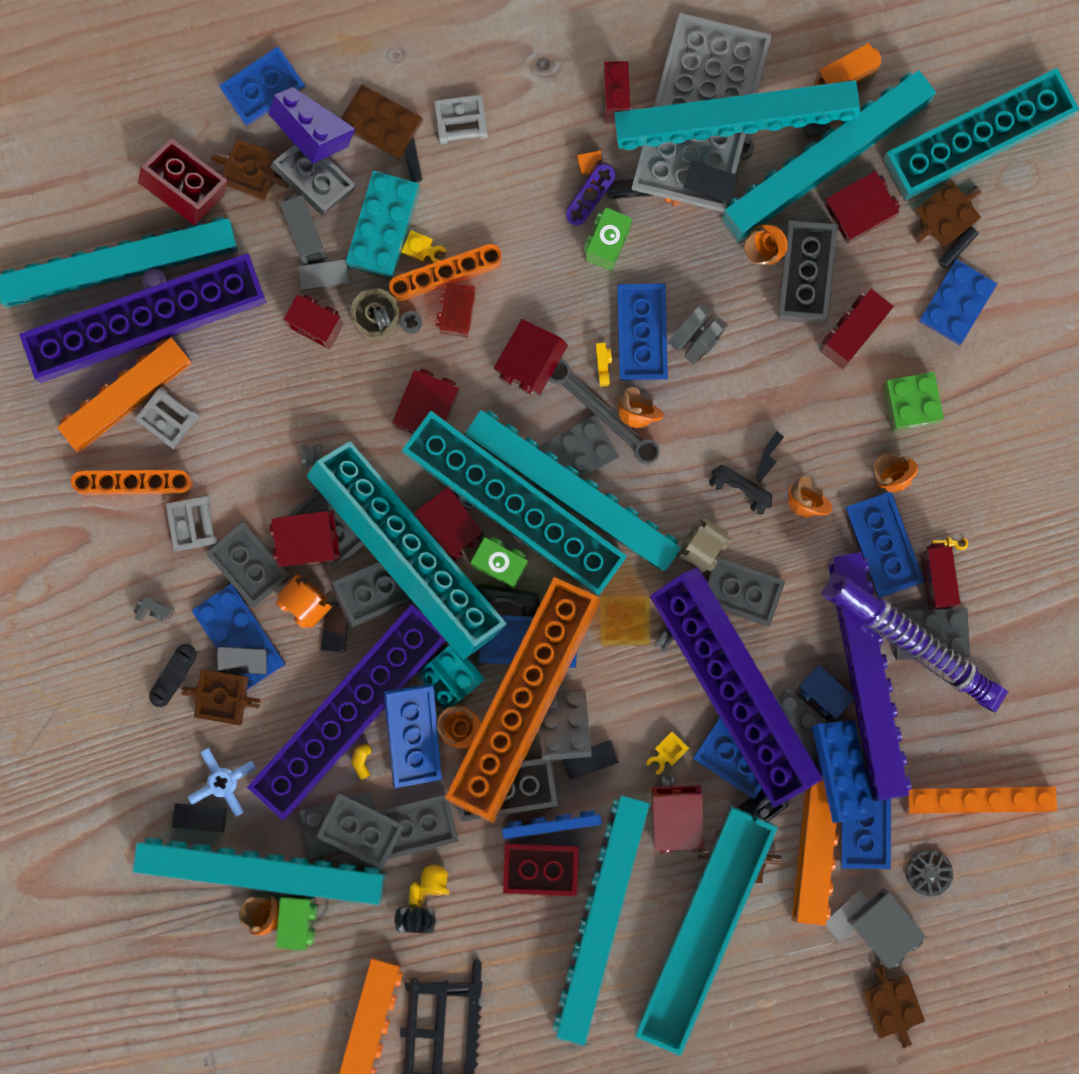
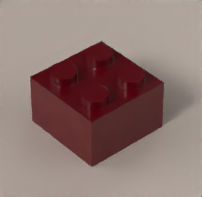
M297 294L283 319L289 329L330 350L344 326L341 316L338 315L339 312L327 305L325 309L317 304L318 301L305 294L302 297Z

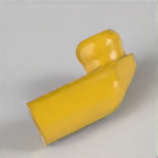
M368 743L358 744L354 748L351 764L360 780L371 775L365 764L367 756L372 751Z

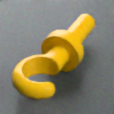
M946 537V540H931V544L945 543L946 547L954 546L957 550L961 551L968 547L966 538H962L965 543L964 547H960L957 540H952L951 537Z

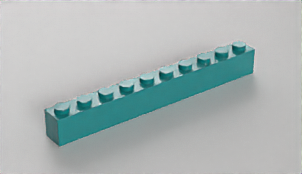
M854 80L614 112L619 149L633 150L638 146L644 145L656 147L667 142L679 144L689 139L706 140L712 136L730 137L735 133L742 132L753 134L758 132V130L765 129L777 131L782 129V127L788 126L800 128L810 123L827 124L833 120L840 119L842 121H851L859 117L860 103L857 83Z
M217 217L212 219L211 223L204 225L202 223L190 224L188 229L180 231L178 228L166 230L163 235L155 236V234L142 236L141 240L135 242L124 240L118 242V246L111 248L100 246L95 248L94 252L86 254L84 251L76 252L66 259L61 257L51 258L47 260L48 263L38 265V263L27 264L22 270H3L0 275L1 304L5 308L143 275L150 269L163 270L239 251L232 222L229 218Z
M488 409L486 412L480 410L464 436L662 572H666L681 550V547L677 545L679 541L668 533L666 536L657 531L659 527L649 520L643 522L637 518L639 513L631 507L627 506L625 509L617 504L619 499L609 492L604 495L598 491L599 486L587 478L584 481L579 478V472L569 465L563 467L557 463L559 458L551 452L547 451L546 454L537 449L539 444L529 437L524 440L518 436L519 431L507 423L504 426L497 421L499 417Z

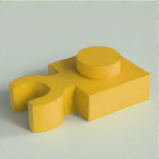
M411 230L401 253L423 263L426 257L430 258L432 263H436L441 260L436 259L435 254L437 252L446 254L447 250L442 246L432 247L433 239Z
M596 343L600 387L609 386L608 363H612L611 349H606V343Z
M671 731L655 748L659 755L657 757H650L646 761V765L649 766L653 761H657L659 769L656 770L655 774L658 775L663 772L666 762L673 766L689 748Z

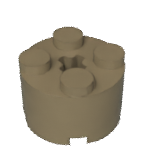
M371 289L362 291L355 297L351 305V319L355 329L362 337L372 341H382L389 338L397 330L400 323V311L395 298L383 289ZM382 306H385L392 327L384 326L383 330H380L376 317L372 319L371 312L373 309L381 310Z
M702 516L699 519L702 524L699 527L694 525L681 545V549L684 550L683 554H677L679 559L693 568L698 567L701 573L707 570L711 572L718 562L716 556L720 550L724 551L731 541V538L727 537L728 532Z

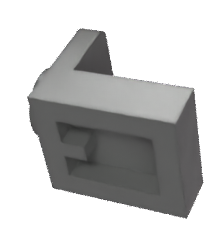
M144 597L143 601H138L134 609L136 614L134 619L142 622L147 611L151 610L149 615L162 621L164 617L171 619L175 610L148 597Z

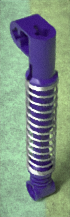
M833 573L820 593L833 604L851 610L863 619V623L869 629L879 633L882 638H886L889 643H893L896 648H900L903 653H907L910 658H914L917 663H921L924 668H928L931 673H935L938 678H942L945 683H949L955 690L966 692L978 704L989 711L996 713L1009 693L1005 688L979 673L978 668L972 662H968L966 658L961 659L959 653L954 654L952 648L947 649L945 643L940 644L938 638L933 639L931 633L926 634L924 628L919 629L917 623L912 624L910 618L905 619L903 613L897 614V609H890L888 602L883 599H876L846 576ZM937 640L938 645L936 646L932 642ZM944 645L945 650L943 651L939 647ZM951 650L952 655L950 656L946 652ZM958 655L959 660L956 661L953 657Z

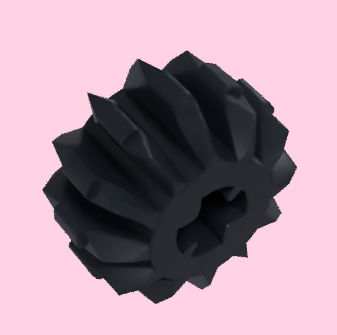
M400 907L396 910V916H394L395 930L402 933L430 934L434 932V926L436 925L435 911L428 908Z

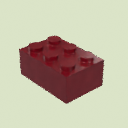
M172 138L141 166L138 183L193 225L224 196L228 182L226 178Z
M872 288L868 293L862 291L851 306L854 310L852 312L847 310L836 324L839 327L836 331L832 328L821 342L824 347L820 352L842 370L894 307Z
M505 843L503 894L577 897L579 846Z

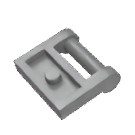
M482 95L435 101L441 145L448 144L447 141L476 137L481 139L488 138ZM476 121L479 124L478 128L446 132L445 128L446 125Z
M161 386L135 420L172 449H175L191 427L199 420L200 415L195 411L191 412L170 396L168 390ZM159 402H164L186 419L185 422L181 425L157 407Z
M209 496L166 504L175 552L213 546L218 543L217 537H214L209 510V505L211 504ZM199 506L204 532L203 539L197 538L192 507Z

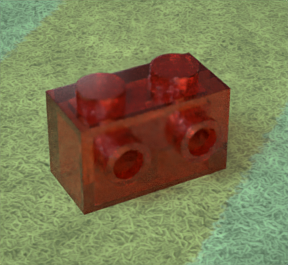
M447 282L446 289H441L440 303L444 304L442 313L438 312L436 326L440 327V334L469 338L476 287Z

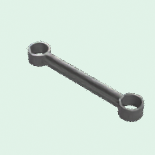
M560 359L558 364L566 367L567 374L562 380H555L550 377L549 381L556 385L562 384L635 450L636 459L644 465L653 464L660 454L658 444L650 439L644 440L631 427L626 425L619 416L570 373L568 363ZM644 444H650L656 448V455L650 461L643 460L639 455V448Z

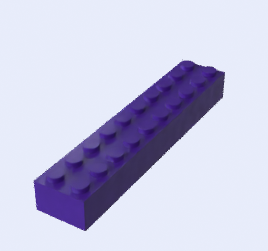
M249 253L20 333L19 335L33 376L39 383H43L159 342L165 338L167 339L266 304L267 301Z
M862 552L836 556L828 562L830 577L833 573L846 576L870 595L874 596L872 582H868L866 572H869L868 560L863 558ZM836 605L852 693L855 697L854 704L873 801L908 796V790H911L912 787L909 775L905 776L903 767L907 765L905 752L900 751L899 741H902L900 727L895 726L894 717H897L895 702L891 703L889 693L893 692L891 679L886 678L885 674L888 662L886 654H882L880 644H883V638L879 633L869 629L863 623L861 617L851 610Z
M697 567L681 574L651 594L649 597L773 808L823 780L700 569Z
M411 604L247 788L278 817L286 820L385 710L383 692L404 689L446 642L445 638L427 617Z

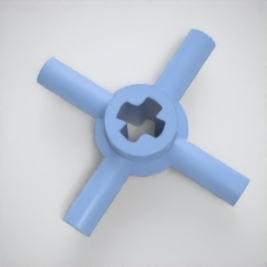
M209 748L200 752L211 773L207 780V786L187 796L190 803L193 805L213 794L217 797H225L235 817L244 813L233 792L237 786V779L257 769L254 762L251 760L231 771L218 766ZM219 776L228 780V783H225L227 786L225 789L224 787H218L216 782H219Z

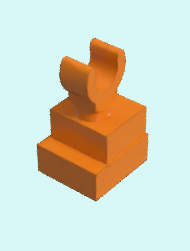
M601 150L576 156L580 175L588 174L589 176L598 162L603 160ZM599 179L596 183L599 184V188L601 189L603 186L600 185L599 182L601 180ZM587 188V191L591 193V188Z

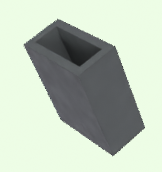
M293 194L286 197L284 202L280 204L303 264L310 265L326 259L327 256L304 196Z
M884 888L847 919V922L889 969L900 965L905 959L904 956L910 951L917 950L923 944L922 940L926 938L925 934Z

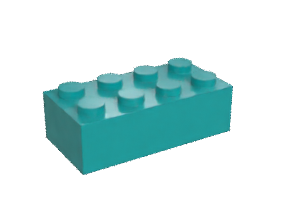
M377 171L372 172L346 259L348 268L390 280L395 277L402 254L401 251L404 247L419 197V183Z

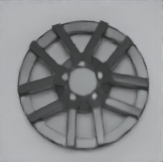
M934 850L921 851L908 864V882L919 894L937 896L946 891L953 881L952 865L948 858L940 852ZM930 854L928 862L922 859L921 856ZM934 855L939 856L936 865L932 864ZM917 859L923 863L921 869L914 865ZM943 860L948 868H939ZM912 867L920 872L913 877L911 876ZM949 871V877H940V872ZM921 877L923 881L916 886L913 881ZM939 880L947 881L943 888H941ZM926 883L928 892H924L920 889ZM931 883H936L938 891L932 892Z

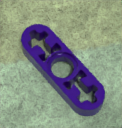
M606 162L598 163L566 207L565 215L568 222L572 225H581L587 220L614 181L615 171L610 164ZM608 169L609 177L601 179L599 183L603 187L600 189L598 185L591 181L594 179L597 182L600 178L598 172ZM587 188L596 189L597 195L593 200H586L583 193ZM581 199V201L589 207L586 209V207L583 205V207L580 210L582 216L580 218L576 216L574 219H572L573 215L571 211H577L579 209L581 204L577 201Z

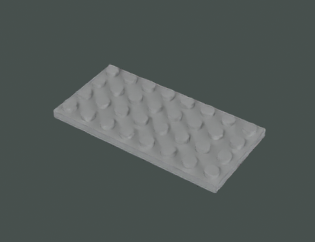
M679 13L654 107L756 94L772 35ZM742 132L735 133L730 137L712 136L706 140L689 139L679 144L667 142L656 147L644 145L632 190L724 212L727 209V202L685 189L683 186L692 161L736 174L746 134Z

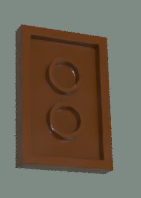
M361 84L341 117L343 121L355 128L354 136L397 160H400L409 142L423 122L421 116Z

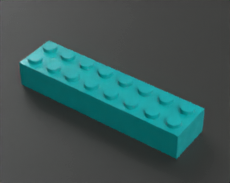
M1057 67L888 151L883 160L906 201L1074 117L1079 111V107Z

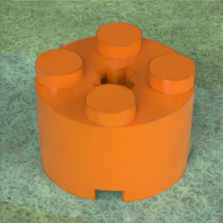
M296 574L278 593V600L275 603L283 611H290L295 615L293 620L303 629L305 627L313 628L333 605L331 603L325 604L327 601L326 596L309 581L304 584L300 581L303 576Z

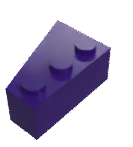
M293 87L274 95L268 113L312 164L348 148L355 131L354 127Z

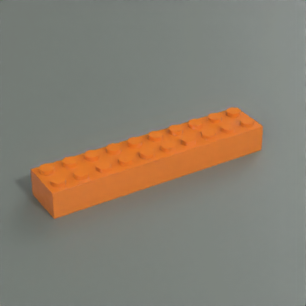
M556 577L553 578L445 797L448 802L491 823L494 822L600 605L597 596Z

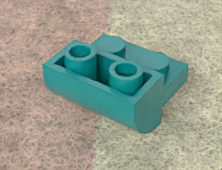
M450 645L416 674L424 685L431 684L433 686L434 697L444 710L457 705L485 680L468 658L462 660Z

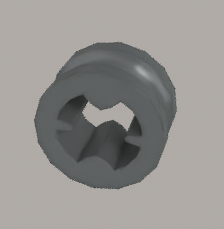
M745 136L744 145L749 146V149L747 148L746 153L741 152L740 160L749 158L754 150V143L747 136Z
M382 306L381 310L373 309L380 330H383L384 326L392 327L385 306Z
M407 311L401 316V327L406 333L415 334L421 329L422 319L417 312ZM415 317L417 326L414 327L412 325V328H407L406 318Z
M667 628L654 645L656 648L661 647L662 652L667 650L674 639Z
M670 775L669 778L661 776V786H675L674 775Z

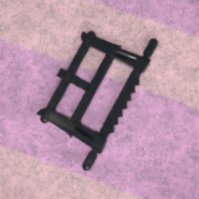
M475 959L472 962V982L448 983V980L443 982H419L417 978H412L409 983L404 982L405 989L409 992L407 1027H400V1037H406L404 1072L402 1074H442L447 996L469 997L464 1074H474L475 1068L479 1064L476 1061V1058L479 1056L476 1050L480 1044L476 1041L481 1036L477 1033L481 1027L478 1024L481 1019L478 1013L482 1009L479 1005L482 990V981L480 982L482 962L479 959ZM418 994L437 995L435 1030L416 1028ZM416 1038L434 1039L432 1073L413 1072Z

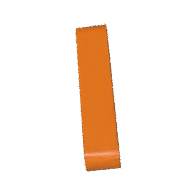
M488 244L392 278L389 283L390 293L395 300L405 301L492 271L501 265V250L494 244ZM488 252H494L498 256L494 262H488L484 257ZM466 260H472L475 266L471 270H465L462 267V263ZM443 268H450L452 275L448 278H443L439 275V272ZM420 276L429 277L430 281L425 286H420L416 282ZM399 283L407 286L406 291L402 294L394 292V287Z
M182 470L78 471L71 477L72 488L83 495L185 494L191 490L193 485L190 475ZM134 476L138 482L136 487L130 489L126 483L128 478ZM160 476L162 484L158 488H152L150 484L152 478ZM179 476H185L186 484L182 488L175 487V480ZM82 477H88L89 485L85 489H80L78 486V482ZM106 477H112L113 485L108 489H104L102 485L103 480Z

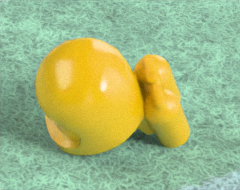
M435 864L425 867L421 874L420 885L418 882H413L409 887L408 905L414 908H421L427 895H449V889H447L448 871L443 866Z

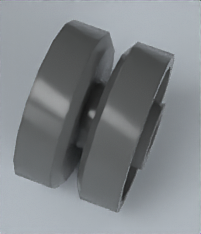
M704 303L695 309L668 342L677 351L684 349L689 342L692 343L685 352V358L693 365L709 353L728 327V324L720 317L713 319L706 326L705 324L712 315V310Z

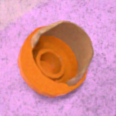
M761 224L754 227L746 238L744 251L752 263L772 265L784 257L787 252L788 243L786 236L777 226Z
M628 387L617 404L621 420L629 427H646L652 421H660L664 417L663 411L653 405V400L644 399L639 389L635 387Z
M885 453L879 456L873 463L876 484L893 493L904 491L905 488L909 487L912 479L918 472V464L906 456L899 457L891 453Z
M801 476L789 487L787 493L788 505L797 516L807 518L831 513L833 509L831 502L823 495L822 489L813 487L811 478Z
M458 705L446 708L441 712L437 719V730L444 743L458 749H469L482 723L472 710Z
M267 894L249 897L241 906L239 912L240 923L253 935L269 934L278 928L279 902L275 897Z

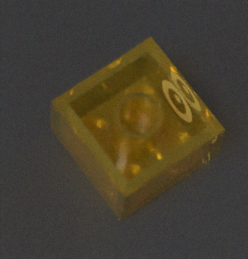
M650 596L600 597V647L650 646Z

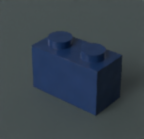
M816 665L797 686L801 690L799 695L808 703L813 701L819 707L817 711L827 720L829 718L837 719L855 699L848 690L820 665Z

